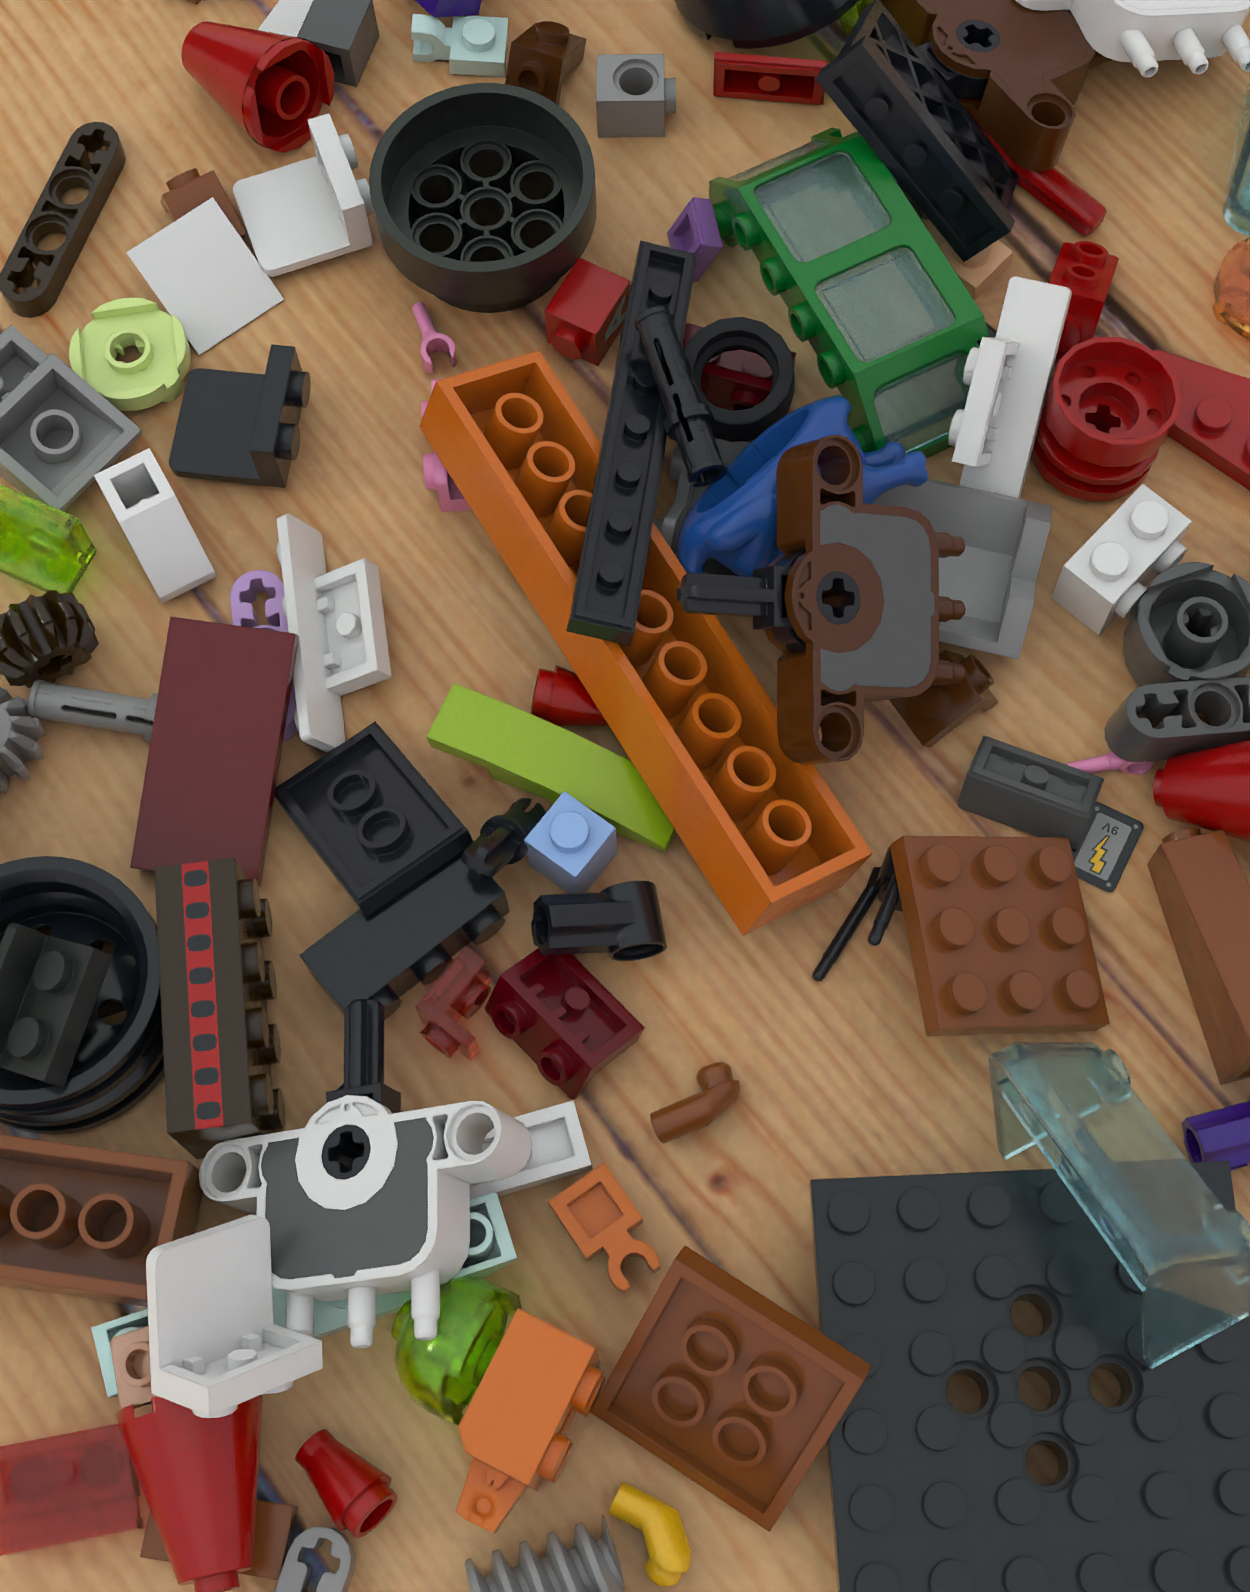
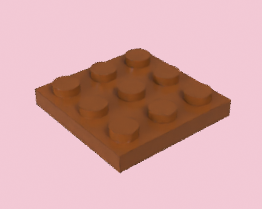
M902 836L890 845L926 1037L1096 1031L1110 1024L1069 838Z
M684 1246L671 1264L590 1413L770 1532L861 1387L872 1365L689 1247Z

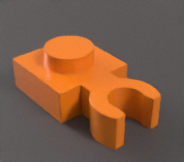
M604 1162L548 1201L550 1208L587 1262L602 1251L606 1253L609 1258V1278L619 1292L626 1294L631 1291L627 1278L621 1272L622 1265L628 1258H642L653 1274L660 1270L659 1257L653 1247L644 1241L633 1240L629 1232L642 1224L643 1218Z

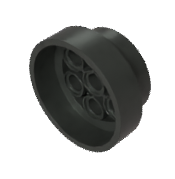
M499 83L465 84L436 92L404 111L386 130L373 155L369 176L370 195L384 250L392 263L408 280L447 304L459 309L479 313H497L514 310L534 302L546 294L574 266L577 259L584 253L591 239L597 211L595 169L591 148L584 133L574 119L553 101L536 92Z

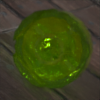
M469 1275L451 1279L447 1283L440 1285V1317L437 1320V1336L434 1340L426 1341L415 1338L414 1320L411 1318V1300L406 1301L395 1317L391 1337L397 1341L395 1363L400 1384L411 1400L428 1412L455 1425H459L464 1416L462 1411L467 1405L469 1406L504 1336L508 1315L513 1317L517 1308L522 1310L520 1295L488 1280Z

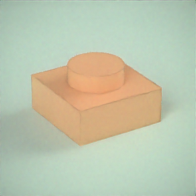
M997 240L963 262L947 241L939 247L973 300L1010 266L1014 252Z

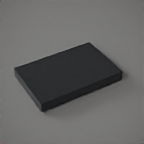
M376 721L276 787L275 799L365 918L461 853L474 842L468 829Z

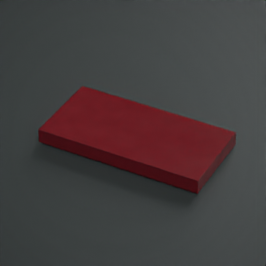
M170 616L130 868L155 871L154 867L236 858L247 878H255L257 885L261 886L299 642L297 634Z

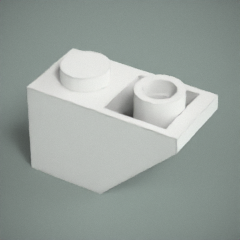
M150 448L94 475L162 604L217 577Z

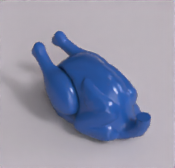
M837 395L814 401L794 410L763 431L727 465V474L719 481L710 484L691 505L683 521L678 537L676 557L687 574H704V564L708 559L713 558L738 576L753 577V570L768 567L771 562L783 555L784 553L777 547L776 472L778 461L782 454L793 446L829 435L838 434L847 437L856 445L861 455L863 465V503L872 504L880 495L893 488L905 484L913 487L924 484L928 479L925 455L921 451H913L905 455L904 447L900 442H889L877 451L863 453L856 436L847 423L848 415L852 409L849 401Z

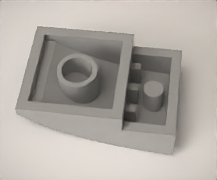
M10 325L0 334V477L42 507L59 516L96 480L95 474L107 469L142 435V430L56 355L51 353L47 356L13 325Z

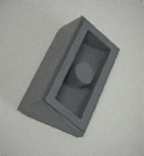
M983 736L967 772L959 796L958 806L963 810L1037 837L1069 838L1071 849H1077L1090 820L1104 778Z

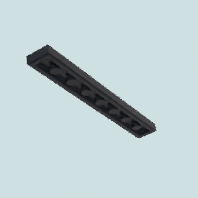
M640 240L575 580L567 632L629 646L633 639L667 440V432L664 426L667 413L634 322L637 316L647 309L658 306L668 307L673 313V321L680 341L683 344L697 254Z

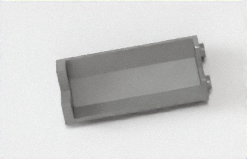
M715 438L726 467L753 441L728 442ZM676 444L669 470V480L678 481L675 501L664 517V520L659 518L654 520V524L675 556H677L678 537L683 521L691 505L709 486L695 487L688 482L687 471ZM927 479L924 484L918 487L905 484L880 495L872 504L907 507L919 511L930 521L935 532L958 536L965 542V550L961 556L939 558V596L949 597L952 600H961L966 608L965 615L960 620L939 622V642L1019 660L1034 604L1036 579L1051 526L1052 505L933 479ZM713 558L708 559L703 566L704 574L738 576Z

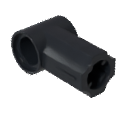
M638 880L623 882L607 887L600 893L540 895L534 902L533 919L531 922L534 945L538 946L542 956L608 952L612 960L634 961L653 957L664 952L667 948L657 888L653 882Z

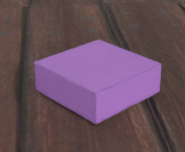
M696 197L689 201L667 232L670 248L697 254L693 282H697L723 248L711 199Z

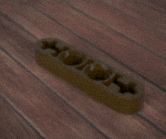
M91 122L77 128L71 135L0 273V291L13 313L21 317L33 318L48 312L56 303L126 161L122 143L118 133L112 126L103 122ZM102 146L107 147V151L101 150ZM89 152L94 153L91 160L88 155ZM81 187L89 190L86 199L79 204L66 205L60 202L64 193L71 188ZM58 232L66 235L65 242L55 250L44 251L37 248L41 238L49 233ZM36 279L38 287H30ZM20 287L26 288L23 294H20L18 291Z

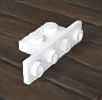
M1016 276L1012 277L1009 280L996 337H982L980 347H973L970 350L963 374V383L970 385L965 409H957L948 436L949 445L955 446L952 462L964 464L960 486L1015 498L1021 497L1072 295L1070 288Z
M288 513L277 518L279 542L277 543L276 551L282 567L285 595L282 600V607L287 619L288 632L299 636L293 674L296 699L294 721L300 739L303 742L329 753L346 741L341 696L392 677L379 570L377 565L363 558L327 573L322 534Z

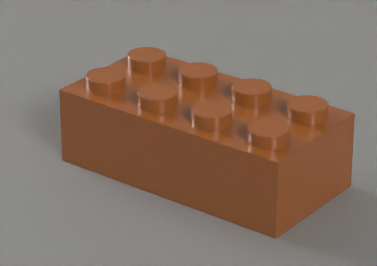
M0 1134V1285L148 1307L147 1256L153 1248L194 1234L203 1194L199 1181L200 1170L191 1162Z

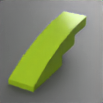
M453 683L426 736L432 748L488 769L492 779L548 799L550 806L565 791L616 828V834L667 852L676 830L632 761L519 708Z

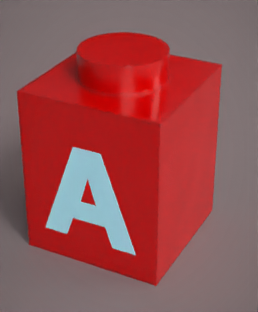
M579 257L544 310L547 343L551 344L556 351L569 359L577 360L581 358L599 366L623 328L631 286L630 280Z

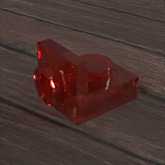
M464 947L417 1003L415 1008L421 1022L425 1025L420 1034L433 1047L449 1058L458 1051L472 1061L480 1052L477 1041L471 1033L456 1021L461 1015L466 1019L471 1018L482 1007L491 992V987L487 984L492 978L487 961L469 947Z

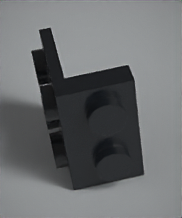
M271 344L265 375L197 368L189 373L169 457V466L174 475L183 478L286 488L291 460H296L299 452V420L301 410L308 405L311 388L309 372L302 371L295 347Z

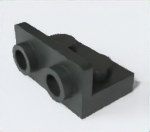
M10 923L0 944V1068L63 1088L113 956L93 947L51 937L24 925Z

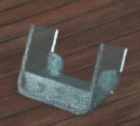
M1014 1042L989 1055L988 1063L998 1151L1004 1160H1007L1037 1145L1142 1291L1143 1359L1150 1369L1250 1316L1249 1224L1237 1210L1232 1209L1227 1212L1132 1089L1129 1073L1117 1053L1112 1049L1103 1051L1093 1042Z

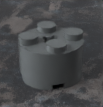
M1202 562L1176 565L1156 576L1142 595L1124 632V660L1130 675L1140 687L1157 683L1244 677L1250 668V584L1235 573L1232 577L1212 570L1214 565Z

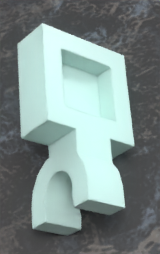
M413 14L411 39L414 40L413 62L449 60L450 74L505 78L508 18L471 15L454 16L452 28H448L433 16Z

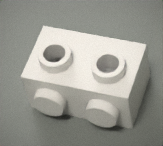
M1142 484L1065 563L1051 599L1099 636L1118 615L1126 619L1135 611L1142 595L1147 589V584L1157 574L1178 565L1188 550L1181 543L1192 521L1146 485Z

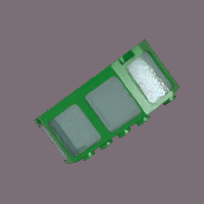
M829 128L811 136V142L727 179L717 177L710 180L709 199H711L721 240L723 239L729 247H735L740 244L745 251L752 249L760 262V272L766 288L773 296L779 294L788 307V317L795 335L802 342L808 340L817 354V365L824 382L831 389L837 387L841 395L849 401L852 409L848 415L847 423L856 436L863 453L877 451L889 442H900L904 447L905 455L909 452L921 451L925 458H929L952 447L948 443L951 422L957 409H965L970 385L963 383L966 360L973 347H980L977 341L981 340L982 337L989 336L985 318L885 164L859 132L842 137L840 129Z

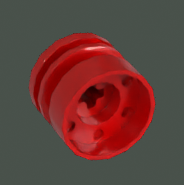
M1094 337L1074 345L1059 360L1049 383L1031 453V460L1042 478L1061 493L1084 501H1112L1132 493L1146 478L1152 463L1158 455L1159 448L1165 442L1177 419L1182 401L1178 378L1164 358L1146 345L1122 337Z

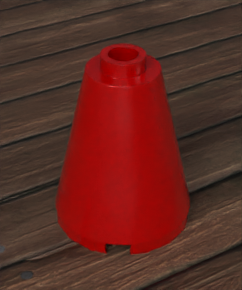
M205 21L195 25L183 42L181 58L185 70L252 140L262 147L281 153L300 148L311 138L307 120L318 116L323 103L328 106L331 105L334 96V71L329 56L307 39Z
M1250 740L1171 756L1167 760L1165 767L1159 768L1154 777L1153 796L1156 805L1163 807L1166 817L1170 820L1213 832L1224 829L1227 836L1250 842Z
M262 1394L238 1404L235 1412L219 1418L198 1417L193 1414L192 1409L159 1396L151 1398L153 1412L137 1418L134 1415L133 1404L124 1407L117 1413L119 1429L178 1585L194 1584L195 1592H225L239 1588L238 1573L252 1569L263 1409Z

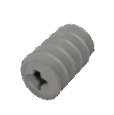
M602 1515L601 1539L594 1540L583 1523L580 1522L575 1524L573 1548L567 1549L556 1533L552 1531L547 1533L545 1557L539 1558L527 1540L519 1542L518 1566L511 1567L499 1549L492 1551L490 1575L483 1576L471 1558L465 1561L470 1592H624L625 1587L615 1544L604 1515Z

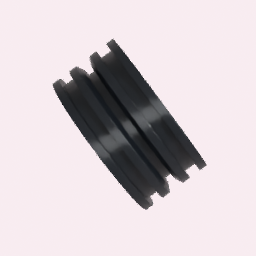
M53 856L28 857L0 864V944L7 926L10 923H16L33 930L49 928L52 931L51 937L93 947L101 951L104 943H109L114 946L115 951L64 1087L62 1088L0 1068V1123L21 1131L37 1134H66L102 1125L134 1107L151 1092L164 1076L157 924L130 888L109 872L95 865L76 859ZM126 1010V1017L119 1024L109 1025L101 1020L100 1015L104 1018Z

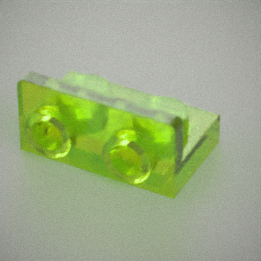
M0 484V572L45 592L57 590L60 594L72 593L97 553L79 518Z

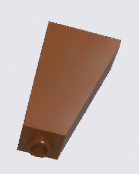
M1196 827L1182 829L1162 839V843L1149 860L1147 866L1219 1083L1222 1085L1250 1078V884L1224 829L1201 834L1200 829Z

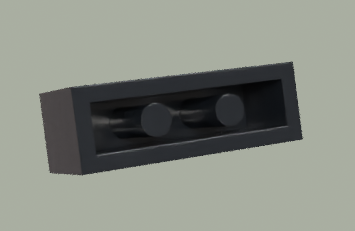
M464 850L366 918L358 910L300 954L311 975L344 1016L345 1009L352 1000H377L384 1006V1020H386L401 1005L402 1000L399 997L419 982L423 985H428L440 978L452 966L454 962L452 956L470 942H473L475 945L484 943L502 928L505 923L503 917L510 912L505 892L492 877L485 875L480 881H477L468 876L469 867L461 862Z

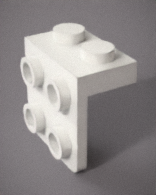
M329 113L307 120L316 154L315 157L239 180L233 185V194L260 268L268 277L285 274L373 245L367 215L374 213L370 188L366 178L355 180L351 169L358 168L359 166L348 133L338 136Z
M248 1215L159 1245L149 1252L146 1259L151 1394L192 1409L193 1414L198 1417L219 1418L232 1414L237 1410L238 1404L261 1394L286 1391L293 1386L294 1380L323 1368L322 1340L273 1324L270 1225L267 1219L256 1215Z

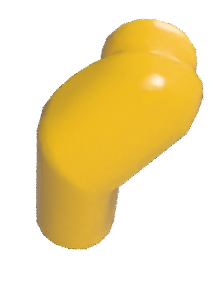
M623 1481L608 1514L642 1531L649 1555L644 1565V1571L649 1580L661 1587L674 1586L680 1581L682 1573L690 1568L692 1549L682 1517L673 1506Z

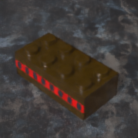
M236 858L154 867L167 1133L196 1159H203L210 1149L221 1142L275 1133V1129H283L285 1127V1107L282 1091L280 1088L272 1089L271 1064L280 1063L281 1060L280 1038L277 1025L275 1023L268 1024L266 1001L276 999V977L272 961H264L262 938L272 936L271 910L268 899H260L256 879L247 878Z

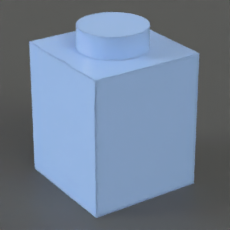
M565 791L524 839V843L528 848L527 858L529 865L568 894L586 893L618 853L616 828Z

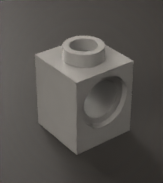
M664 54L597 55L596 109L598 138L665 137V113H676V78H665Z

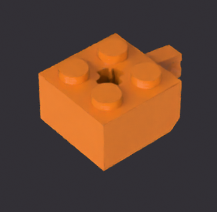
M517 1308L458 1425L465 1453L472 1456L473 1460L455 1513L480 1528L497 1533L527 1487L538 1491L544 1478L553 1483L557 1481L574 1443L570 1442L571 1439L565 1437V1434L575 1413L578 1412L585 1417L589 1415L606 1379L602 1376L603 1371L597 1369L600 1359L595 1347Z

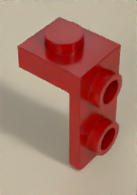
M1079 241L1075 244L1064 242L1048 283L1068 287L1072 291L1056 354L1058 359H1061L1074 345L1092 339L1119 260L1118 257L1108 254V251L1099 244L1088 241Z

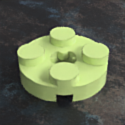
M131 297L107 302L91 312L94 320L85 326L82 333L79 327L74 332L69 345V360L72 370L119 411L146 409L160 402L173 401L182 393L184 389L183 379L190 367V346L180 321L172 313L170 316L168 313L159 310L157 303L144 298ZM128 346H136L139 353H143L139 359L130 363L116 361L118 354L125 356L124 348Z

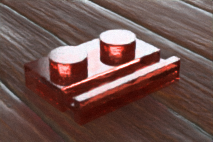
M119 1423L0 1446V1557L144 1529L143 1518L140 1517L139 1479L120 1432Z

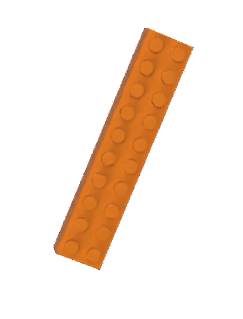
M540 350L436 381L419 425L421 431L742 936L841 888L873 853L815 765L795 763L784 755L779 746L777 735V708L717 617L706 614H689L682 610L681 602L677 600L676 594L677 589L681 586L682 577L687 572L654 522L652 524L635 633L630 646L566 631L601 442Z

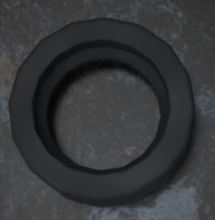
M745 317L719 319L700 329L685 346L684 352L690 364L702 403L710 406L715 418L714 426L711 428L715 438L728 442L754 440L789 412L795 392L792 353L782 336L764 322ZM744 350L756 353L767 361L772 370L773 384L766 399L750 409L735 411L719 408L710 403L701 388L702 372L710 359L727 351Z

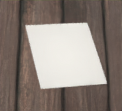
M213 197L126 252L171 315L172 313L180 321L188 341L198 355H201L284 300L267 274L262 271L258 261Z

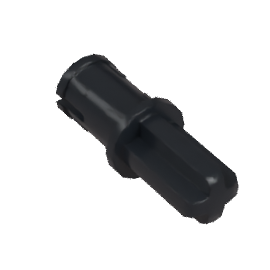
M521 798L514 802L503 815H495L484 823L480 830V836L462 853L461 862L469 867L468 876L470 878L480 881L485 875L494 877L505 865L514 864L525 856L528 848L524 843V839L546 814L545 809L540 803H536L526 813L524 811L530 806L532 799Z

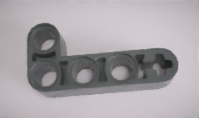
M1250 676L1219 680L1157 683L1137 687L1106 723L1104 728L1105 740L1109 749L1117 757L1125 761L1149 762L1168 760L1174 755L1250 740ZM1196 712L1202 714L1209 721L1210 725L1202 722Z

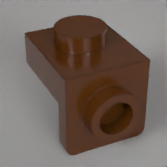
M542 21L535 23L511 42L505 84L536 92L559 105L563 77L583 61L587 39L570 34L568 27L557 22Z
M944 650L939 654V660H947L950 663H959L964 666L966 677L962 683H950L947 686L931 685L918 696L889 699L922 746L932 747L978 709L989 711L998 703L997 699L988 689L994 684L992 676L972 654L966 658L961 654Z

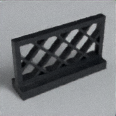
M874 0L864 8L840 53L821 69L816 81L957 255L965 262L1011 232L1015 220L1009 214L1007 208L1019 177L1009 167L1006 160L882 2Z

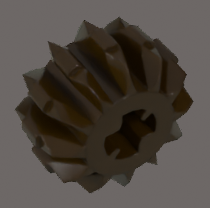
M49 590L39 597L30 594L25 601L19 604L10 603L9 610L6 613L0 614V674L5 676L10 686L25 685L27 688H31L37 679L54 683L57 678L65 674H73L76 666L85 664L90 660L91 653L98 646L99 642L94 633L95 627L84 605L79 604L73 593L60 594L57 590Z

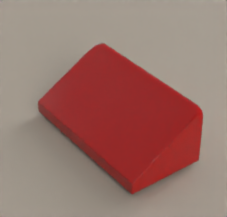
M715 52L713 96L823 105L825 90L816 81V78L821 69L828 64V61Z

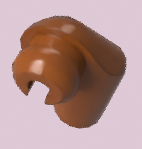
M716 1062L698 1071L696 1079L702 1088V1092L650 1114L655 1134L663 1144L708 1126L739 1098L740 1083L739 1080H733L731 1067L727 1063Z

